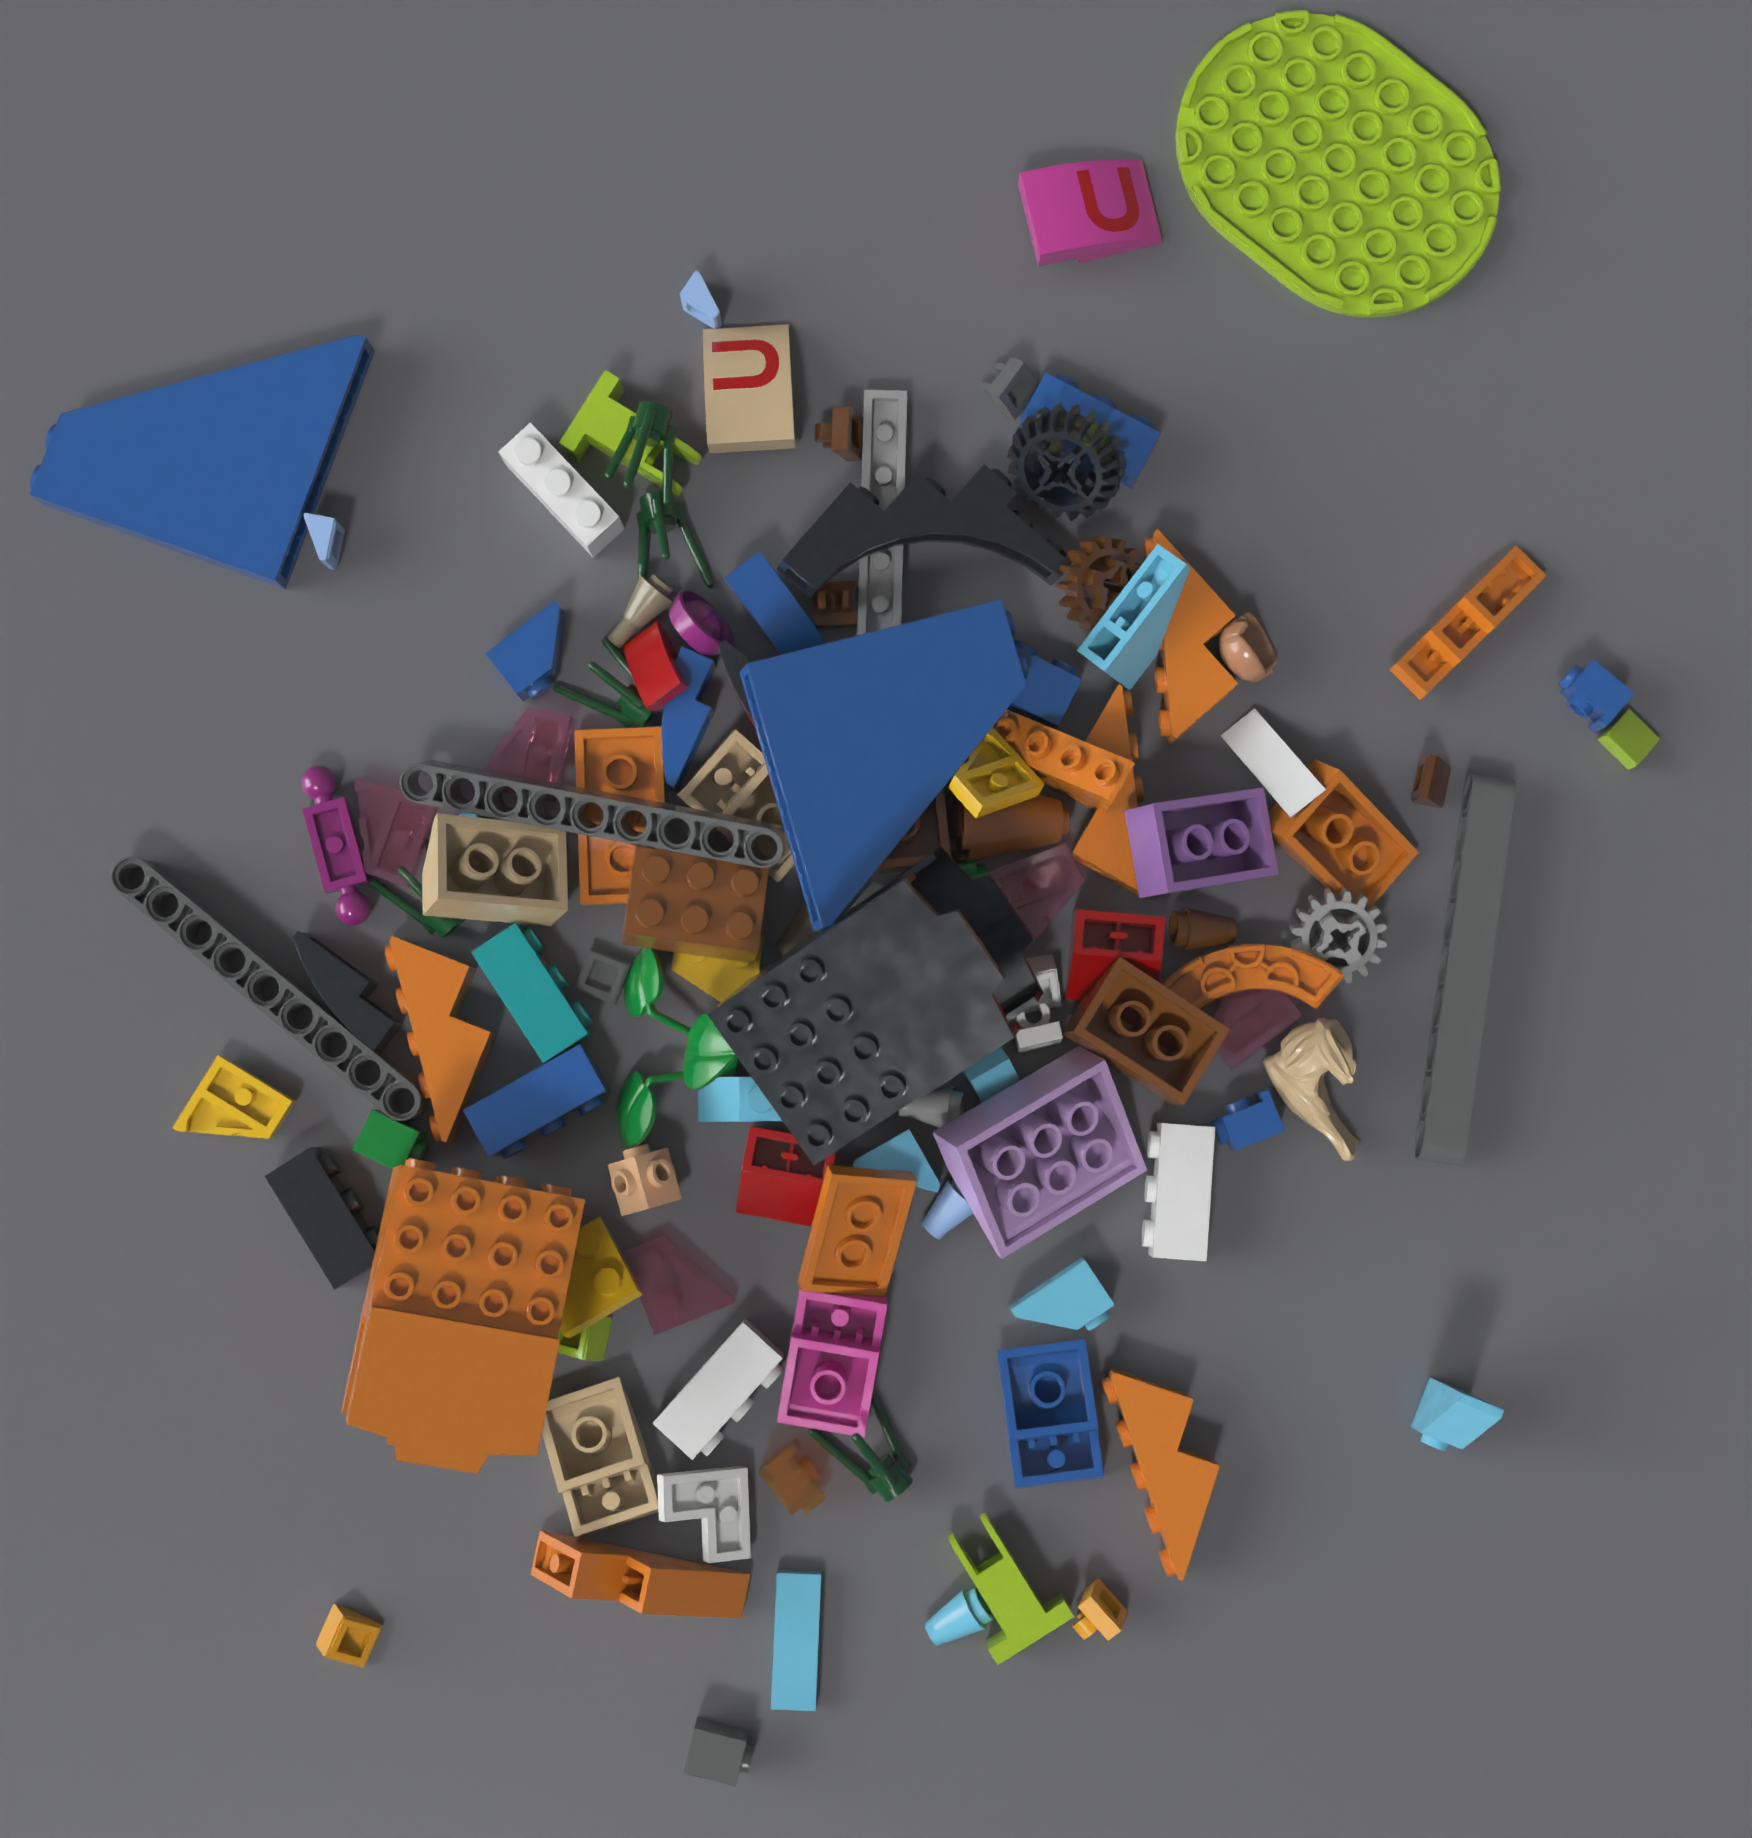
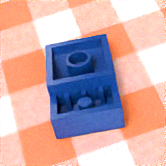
M1086 1339L997 1350L1014 1490L1103 1478L1104 1470L1098 1436L1099 1427Z

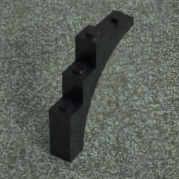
M983 464L951 502L945 497L946 492L939 483L929 477L924 479L917 473L885 511L878 506L880 504L879 500L871 491L862 486L857 488L850 482L782 559L777 570L811 598L834 575L862 558L892 547L922 542L961 543L993 551L1023 565L1049 585L1055 583L1063 575L1059 570L1060 565L1070 566L1071 562L1065 558L1066 553L1059 544L1051 539L1044 540L1032 529L1034 527L1033 523L1025 514L1018 510L1012 511L1006 506L1017 494L1011 488V481L1000 470L996 468L990 469Z

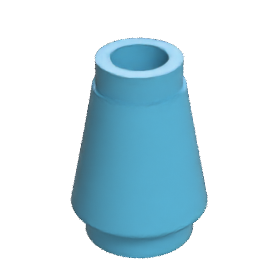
M977 1587L969 1591L964 1588L934 1614L931 1619L926 1621L924 1625L932 1642L936 1646H940L943 1643H948L987 1629V1623L994 1619V1615Z

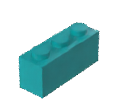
M514 923L471 953L541 1061L547 1063L591 1037L593 1034L588 1025L593 1020L579 1000L572 1003L563 990L569 986V983L558 966L554 963L548 967L540 952L545 947L532 927L524 930L521 925Z

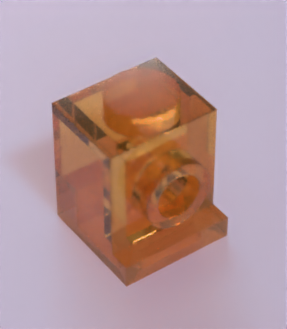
M795 1438L762 1464L758 1472L791 1515L801 1508L805 1513H808L826 1497L821 1490L820 1483L817 1481L822 1477L820 1471L807 1455L801 1459L797 1456L796 1453L799 1452L800 1444Z

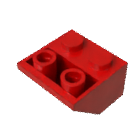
M1076 909L1072 913L1065 1000L1081 1001L1084 995L1119 956L1158 981L1162 964L1166 917Z
M754 1125L749 1126L741 1169L736 1213L812 1227L827 1165H835L837 1151L816 1165H813L791 1132Z

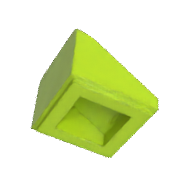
M1627 709L1597 740L1627 770L1636 767L1648 755L1660 738L1630 709Z
M606 1316L569 1339L563 1335L560 1329L558 1353L582 1360L602 1361L606 1354L612 1318Z

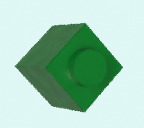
M372 1109L352 1150L393 1169L398 1165H405L408 1158L416 1160L424 1158L428 1144L423 1141L428 1132L406 1121L394 1120L379 1109Z

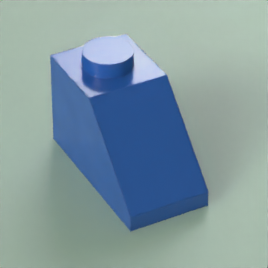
M555 600L485 653L523 702L529 697L535 700L544 695L553 686L551 680L558 675L565 614Z

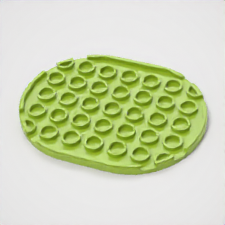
M1307 10L1279 12L1275 16L1256 21L1252 24L1246 23L1229 33L1205 55L1187 84L1177 117L1175 141L1179 171L1191 200L1200 214L1219 234L1289 290L1317 307L1346 316L1382 318L1401 315L1429 305L1446 295L1471 271L1487 247L1497 222L1499 193L1501 191L1498 161L1494 159L1491 146L1486 138L1487 132L1475 113L1451 89L1382 35L1358 21L1337 14L1333 17L1309 13Z

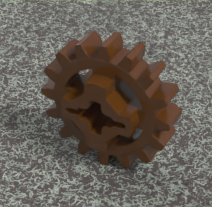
M1096 536L1094 541L1082 540L1080 541L1081 551L1069 550L1068 556L1072 561L1071 565H1060L1059 570L1066 575V580L1057 583L1056 588L1065 590L1066 596L1059 601V605L1071 608L1067 618L1068 620L1079 622V628L1092 631L1143 564L1133 562L1138 551L1134 548H1125L1126 541L1103 536Z

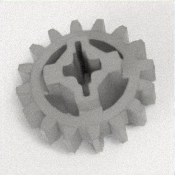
M1346 887L1342 888L1339 897H1334L1329 888L1324 889V899L1318 901L1313 895L1308 896L1311 908L1308 911L1303 908H1297L1295 912L1302 921L1301 923L1290 924L1289 927L1291 933L1299 936V938L1290 941L1291 949L1304 951L1324 961L1330 957L1345 959L1346 961L1326 962L1345 974L1344 979L1347 984L1352 983L1353 971L1358 970L1360 974L1367 976L1368 971L1365 964L1368 961L1379 964L1381 961L1375 953V949L1387 947L1386 940L1377 935V933L1385 931L1387 926L1383 920H1374L1380 914V910L1375 904L1365 908L1368 899L1363 893L1358 894L1352 900L1351 892ZM1348 909L1351 911L1343 915L1331 913L1330 910ZM1317 920L1319 922L1317 934L1311 938L1309 943L1311 927ZM1337 928L1345 936V939L1339 943L1331 935V932ZM1365 929H1367L1366 941L1362 949L1359 951L1358 944L1360 936L1365 934Z

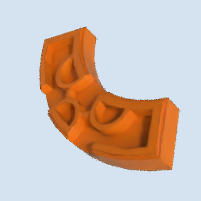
M1243 944L1229 946V948L1194 959L1169 976L1162 985L1200 1010L1223 996L1252 989L1286 993L1304 1001L1317 1010L1343 980L1345 974L1326 961L1298 949L1265 944Z

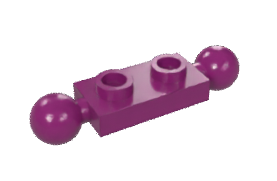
M313 766L303 774L301 786L304 793L309 798L315 800L316 805L302 808L324 893L331 894L339 891L341 896L338 898L335 906L337 917L346 925H360L370 916L371 904L363 893L358 892L357 886L369 883L370 879L350 805L345 797L334 800L332 798V794L337 787L335 774L325 766Z

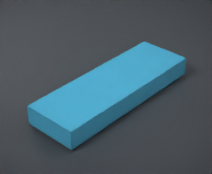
M777 1570L771 1710L816 1711L822 1572Z

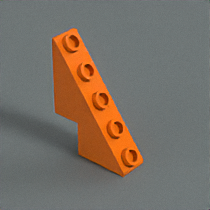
M1157 529L1152 538H1144L1143 540L1144 561L1155 546L1159 544L1191 567L1159 648L1161 667L1154 668L1156 693H1163L1164 710H1158L1159 735L1167 736V741L1172 744L1238 685L1237 681L1205 647L1236 615Z
M1118 684L1085 742L1132 761L1133 759H1138V743L1135 733L1128 734L1126 717L1133 716L1130 690L1123 691V687ZM1132 768L1115 800L1106 812L1099 810L1059 787L1057 791L1095 812L1069 857L1139 897L1124 810L1136 808L1138 803L1144 802L1141 776L1134 777Z
M1006 710L993 726L1045 783L1044 786L1055 792L1058 787H1061L1103 812H1106L1111 806L1135 765L1129 759L1009 710Z
M391 936L389 940L390 945L384 948L385 956L392 972L397 970L401 987L396 988V998L402 1014L408 1013L412 1030L407 1031V1039L413 1056L419 1055L423 1072L418 1074V1081L422 1095L425 1099L430 1098L435 1115L429 1117L431 1131L436 1142L441 1140L445 1143L454 1142L465 1115L463 1110L469 1105L497 1033L457 1018L476 968Z
M1108 1367V1377L1101 1379V1383L1109 1405L1114 1403L1118 1405L1122 1420L1115 1422L1121 1443L1124 1448L1132 1446L1137 1463L1129 1465L1138 1491L1143 1489L1147 1491L1151 1506L1145 1507L1144 1511L1152 1534L1161 1533L1166 1549L1160 1550L1158 1553L1167 1577L1176 1575L1178 1580L1183 1581L1220 1465L1212 1458L1179 1447L1194 1401L1189 1394Z
M543 1530L539 1532L531 1570L532 1576L572 1599L619 1601L641 1614L742 1619L751 1575L742 1571Z

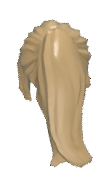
M1317 1018L1316 1022L1305 1023L1292 1029L1280 1042L1281 1050L1272 1056L1265 1057L1262 1063L1273 1086L1288 1109L1325 1135L1344 1161H1352L1355 1159V1148L1361 1145V1141L1351 1135L1333 1109L1324 1084V1075L1327 1071H1330L1342 1085L1352 1084L1355 1080L1353 1075L1356 1071L1353 1047L1346 1031L1336 1019Z

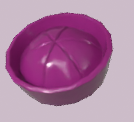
M681 590L678 593L669 611V617L674 628L691 647L705 656L713 657L720 653L718 646L723 640L732 646L735 645L734 634L729 625L709 602L689 590Z

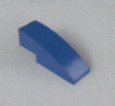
M760 551L725 577L727 586L753 618L755 625L778 655L826 644L814 624Z
M682 646L676 663L689 688L664 705L661 728L662 759L666 784L671 790L676 792L679 791L714 715L712 708L701 703V700L716 670L712 659Z

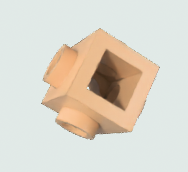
M648 1144L622 1151L625 1160L608 1164L611 1185L617 1198L621 1216L682 1199L668 1147L650 1152Z

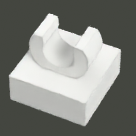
M1045 1003L1039 1006L1042 1018L1038 1023H1029L1025 1018L1024 1012L1016 1016V1021L1022 1029L1014 1037L1018 1053L1062 1042L1063 1036L1059 1021L1049 1023L1050 1009Z

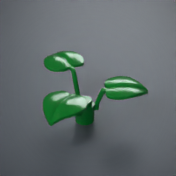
M641 948L631 963L632 965L629 969L623 991L627 1012L636 1018L642 1017L646 1012L650 1017L687 1035L688 1039L683 1071L653 1075L646 1080L642 1072L634 1071L623 1083L616 1104V1122L620 1138L626 1149L639 1145L652 1129L657 1109L656 1096L652 1089L656 1084L684 1079L687 1087L693 1090H700L719 1076L730 1077L738 1064V1057L707 1014L699 1016L690 1028L656 1009L654 1003L659 1000L663 992V970L656 950Z

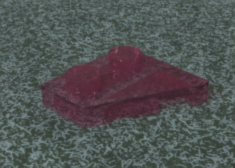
M356 777L354 787L355 792L358 794L360 818L358 820L360 835L363 837L364 844L362 853L365 873L410 888L408 883L398 873V868L403 866L414 876L438 807L409 801L402 792Z
M1066 843L989 871L988 873L989 875L991 874L1035 937L1026 950L1085 882Z
M1252 989L1223 996L1213 1018L1229 1028L1230 1031L1217 1050V1053L1232 1071L1302 1018V1014L1285 993L1278 991Z

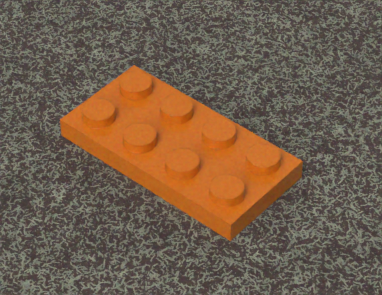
M662 727L575 730L576 787L666 803L665 772L662 759ZM590 802L587 807L588 818L595 824H601L604 818L602 808L598 804ZM633 810L629 816L631 827L635 831L644 832L647 826L646 818L641 812ZM578 834L580 905L627 904L636 846L651 849L657 848Z

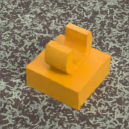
M1097 1578L1085 1588L1078 1604V1608L1081 1611L1076 1617L1079 1620L1072 1627L1084 1640L1098 1629L1109 1641L1122 1630L1128 1610L1103 1582Z

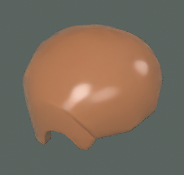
M1247 612L1228 623L1222 630L1219 639V654L1225 667L1238 679L1250 682H1258L1273 674L1274 671L1271 668L1277 664L1276 656L1263 628L1252 613Z

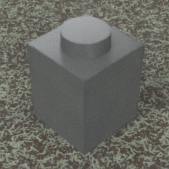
M697 1717L683 1773L736 1787L739 1772L748 1774L754 1752V1746L746 1745L749 1730Z

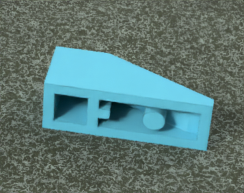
M1157 544L1077 651L1128 690H1131L1157 656L1191 567Z
M1429 1377L1411 1427L1423 1433L1420 1441L1429 1446L1446 1452L1450 1444L1463 1450L1498 1422L1504 1410L1473 1394Z

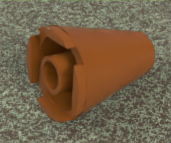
M949 789L946 815L949 838H955L957 850H951V857L956 863L977 861L1057 844L1061 841L1062 835H1067L1069 832L1070 813L1067 808H1063L1062 802L1059 799L1039 794L1034 798L975 818Z

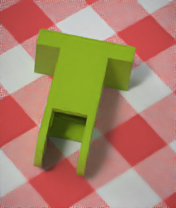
M607 370L603 372L559 442L564 454L578 463L590 445L612 458L627 430L630 416H636L635 412L618 403L624 388L620 378ZM675 437L673 453L692 464L699 465L703 459L701 455ZM634 438L621 461V464L626 467L629 466L637 442ZM662 440L658 447L646 445L637 471L639 475L661 488L663 472L654 468L653 464L663 450L664 441ZM672 479V492L674 495L680 496L683 488Z
M984 1512L979 1517L1000 1552L975 1567L956 1535L952 1532L947 1535V1538L1002 1628L1000 1632L986 1640L990 1654L997 1665L1074 1618V1614L1062 1592L1042 1604L987 1513Z

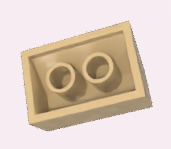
M437 813L434 818L422 872L423 915L552 926L568 911L566 831L506 820Z

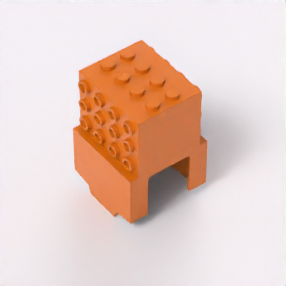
M408 1158L405 1165H398L392 1169L341 1409L342 1414H346L345 1422L347 1425L385 1436L387 1445L394 1446L396 1461L479 1474L488 1455L537 1456L560 1343L558 1336L585 1199L571 1197L572 1189L545 1184L540 1185L538 1191L526 1188L527 1180L500 1176L495 1178V1182L480 1180L482 1172L454 1167L451 1168L450 1174L435 1171L436 1163Z

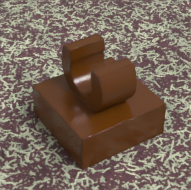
M849 406L834 407L832 423L815 424V442H823L824 448H832L834 453L846 461H861L863 417Z
M856 581L827 582L813 595L814 626L816 629L857 627Z

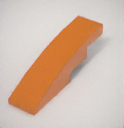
M1517 546L1513 547L1389 670L1421 700L1496 628L1547 575Z

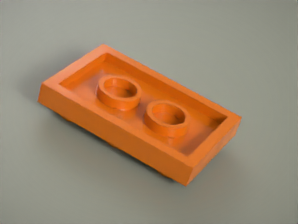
M827 1165L797 1281L801 1291L886 1296L917 1183L912 1172Z

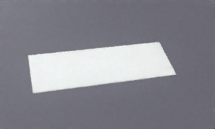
M1255 708L1220 735L1290 818L1326 790Z

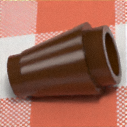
M1183 907L1181 911H1173L1170 915L1168 927L1169 941L1172 946H1180L1182 951L1224 945L1225 943L1233 944L1236 939L1237 926L1233 917Z

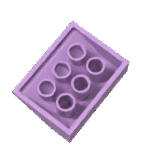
M1080 1046L933 1131L947 1169L996 1254L1001 1259L1147 1171L1106 1060Z

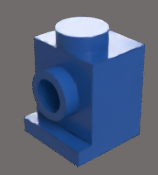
M1594 659L1582 667L1575 664L1558 683L1563 687L1560 694L1568 699L1566 702L1567 706L1578 716L1585 719L1589 717L1593 720L1588 728L1594 733L1607 727L1635 694Z
M1269 1090L1255 1092L1254 1095L1257 1101L1251 1103L1249 1096L1224 1106L1227 1113L1211 1121L1212 1127H1215V1136L1220 1145L1227 1143L1229 1150L1237 1151L1285 1131Z

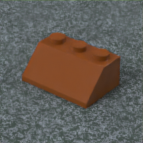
M1119 956L1084 995L1064 1027L1062 1034L1084 1049L1105 1059L1107 1064L1168 1104L1185 1105L1230 1029Z

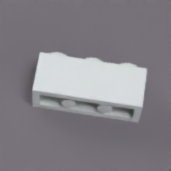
M531 423L498 451L505 465L593 558L625 529L620 517Z
M1157 1123L1156 1131L1149 1132L1147 1154L1148 1158L1155 1159L1153 1176L1147 1175L1145 1181V1202H1152L1151 1219L1143 1220L1142 1246L1149 1247L1148 1255L1151 1257L1207 1261L1215 1127Z
M745 1318L652 1424L692 1460L700 1451L708 1456L724 1438V1435L719 1431L730 1417L737 1423L755 1403L749 1398L753 1391L760 1384L767 1389L782 1373L784 1368L779 1362L783 1359L784 1353Z

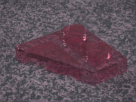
M528 707L515 723L513 732L504 737L494 749L496 753L483 769L560 783L574 718L570 715ZM506 786L503 790L505 793L517 795L511 787ZM548 794L545 801L555 803L556 797Z
M666 1235L622 1252L643 1294L640 1296V1300L654 1335L735 1303L733 1296L728 1291L720 1287L706 1274V1271L695 1261L688 1258Z

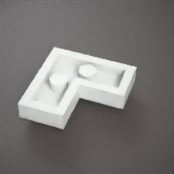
M732 1466L657 1474L659 1520L662 1522H673L701 1518L703 1561L716 1563L751 1558L747 1467Z

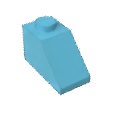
M718 1077L706 1087L698 1090V1122L782 1121L752 1077Z
M1081 1257L1008 1307L1016 1318L1079 1330L1085 1325L1089 1331L1110 1317L1107 1310L1113 1307L1114 1303L1087 1262Z

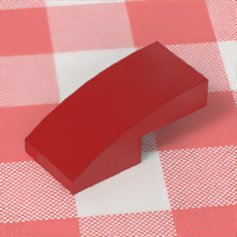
M654 622L623 645L630 673L647 709L656 712L689 688L675 661L678 654L661 622Z

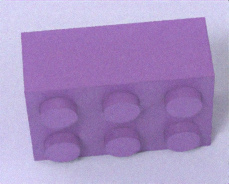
M1264 787L1158 802L1124 810L1139 898L1279 875Z

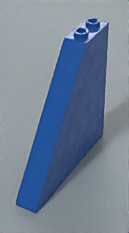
M354 335L61 413L57 424L52 425L47 433L45 441L47 450L41 465H37L32 472L30 479L31 492L29 495L50 508L286 590L308 531L304 513L314 514L375 350L366 337Z
M1002 599L747 663L739 672L814 932L823 930L834 923L1026 686L1025 679L1028 676L1027 664L1023 655L1016 651L1013 640L1015 635L1014 620L1008 610H1004Z

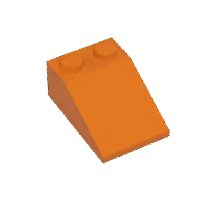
M1314 759L1307 768L1326 790L1291 818L1276 802L1268 811L1273 841L1325 888H1329L1335 897H1339L1342 888L1346 887L1351 892L1352 900L1358 894L1363 893L1368 899L1365 908L1374 905L1419 852L1340 769Z

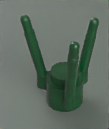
M640 402L636 416H630L627 430L610 461L604 477L607 480L613 477L634 438L637 442L624 480V486L630 488L637 474L646 445L658 447L662 440L664 441L663 504L666 506L670 505L673 478V442L677 432V428L670 425L673 412L669 408L655 402Z
M663 490L642 495L639 499L642 512L636 514L639 527L638 580L641 575L647 578L648 528L651 533L657 534L662 558L669 559L670 551L667 532L674 530L675 522H677L706 586L712 588L714 581L686 521L683 505L675 504L673 492L671 504L667 506L663 504Z
M604 637L602 639L603 645L633 680L624 654L607 637ZM594 661L588 663V668L621 694L616 704L622 708V711L559 684L553 686L554 692L620 721L627 728H631L634 723L639 727H645L656 713L645 707L634 684L626 687Z
M429 839L423 842L426 851L428 850ZM399 867L398 873L422 899V884L405 867ZM369 876L370 882L367 883L369 886L420 922L431 935L437 932L442 938H445L466 920L424 916L420 910L384 884Z
M873 1394L871 1404L894 1458L892 1459L889 1454L878 1458L861 1435L854 1433L852 1440L871 1464L867 1469L870 1475L817 1429L809 1428L808 1433L858 1477L872 1495L878 1492L884 1501L888 1502L899 1496L912 1484L913 1479L906 1471L912 1464L901 1450L879 1397Z

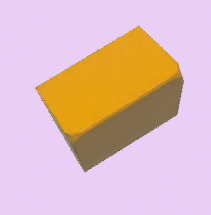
M334 1604L320 1632L316 1646L326 1658L365 1667L383 1626L381 1623L348 1608Z

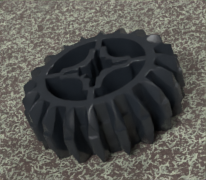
M1062 402L1055 405L1052 411L1044 406L1038 410L1036 415L1031 414L1021 424L1022 427L1018 428L1014 433L1012 445L1008 449L1007 455L1012 460L1009 464L1008 473L1017 476L1013 489H1025L1027 491L1024 495V502L1034 499L1039 503L1038 513L1049 508L1052 510L1054 520L1060 517L1063 512L1066 513L1070 521L1078 518L1080 513L1088 518L1094 514L1096 509L1100 511L1104 509L1111 498L1115 497L1119 491L1120 482L1125 475V467L1122 466L1125 460V452L1116 449L1120 443V436L1107 435L1110 429L1109 422L1099 425L1094 421L1096 419L1095 411L1087 416L1081 415L1079 404L1073 406L1069 413ZM1087 454H1088L1089 457L1091 458V460H1092L1094 466H1093V465L1091 464V462L1089 461Z

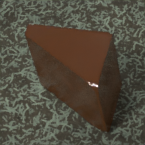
M1429 754L1418 761L1411 794L1413 803L1436 808L1443 807L1451 767L1437 755Z

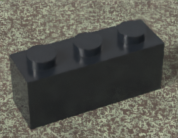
M310 1147L264 1177L330 1284L336 1290L346 1286L372 1269L380 1230L375 1225L369 1227L360 1213L365 1209L364 1205L353 1188L345 1189L337 1176L341 1172V1168L329 1150L322 1152L320 1147Z

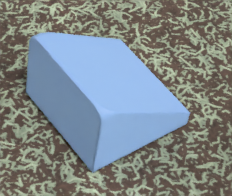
M696 269L680 293L683 310L709 327L719 329L722 327L720 311L700 272Z
M304 513V518L319 560L329 569L335 570L338 567L345 533L344 528L335 518Z

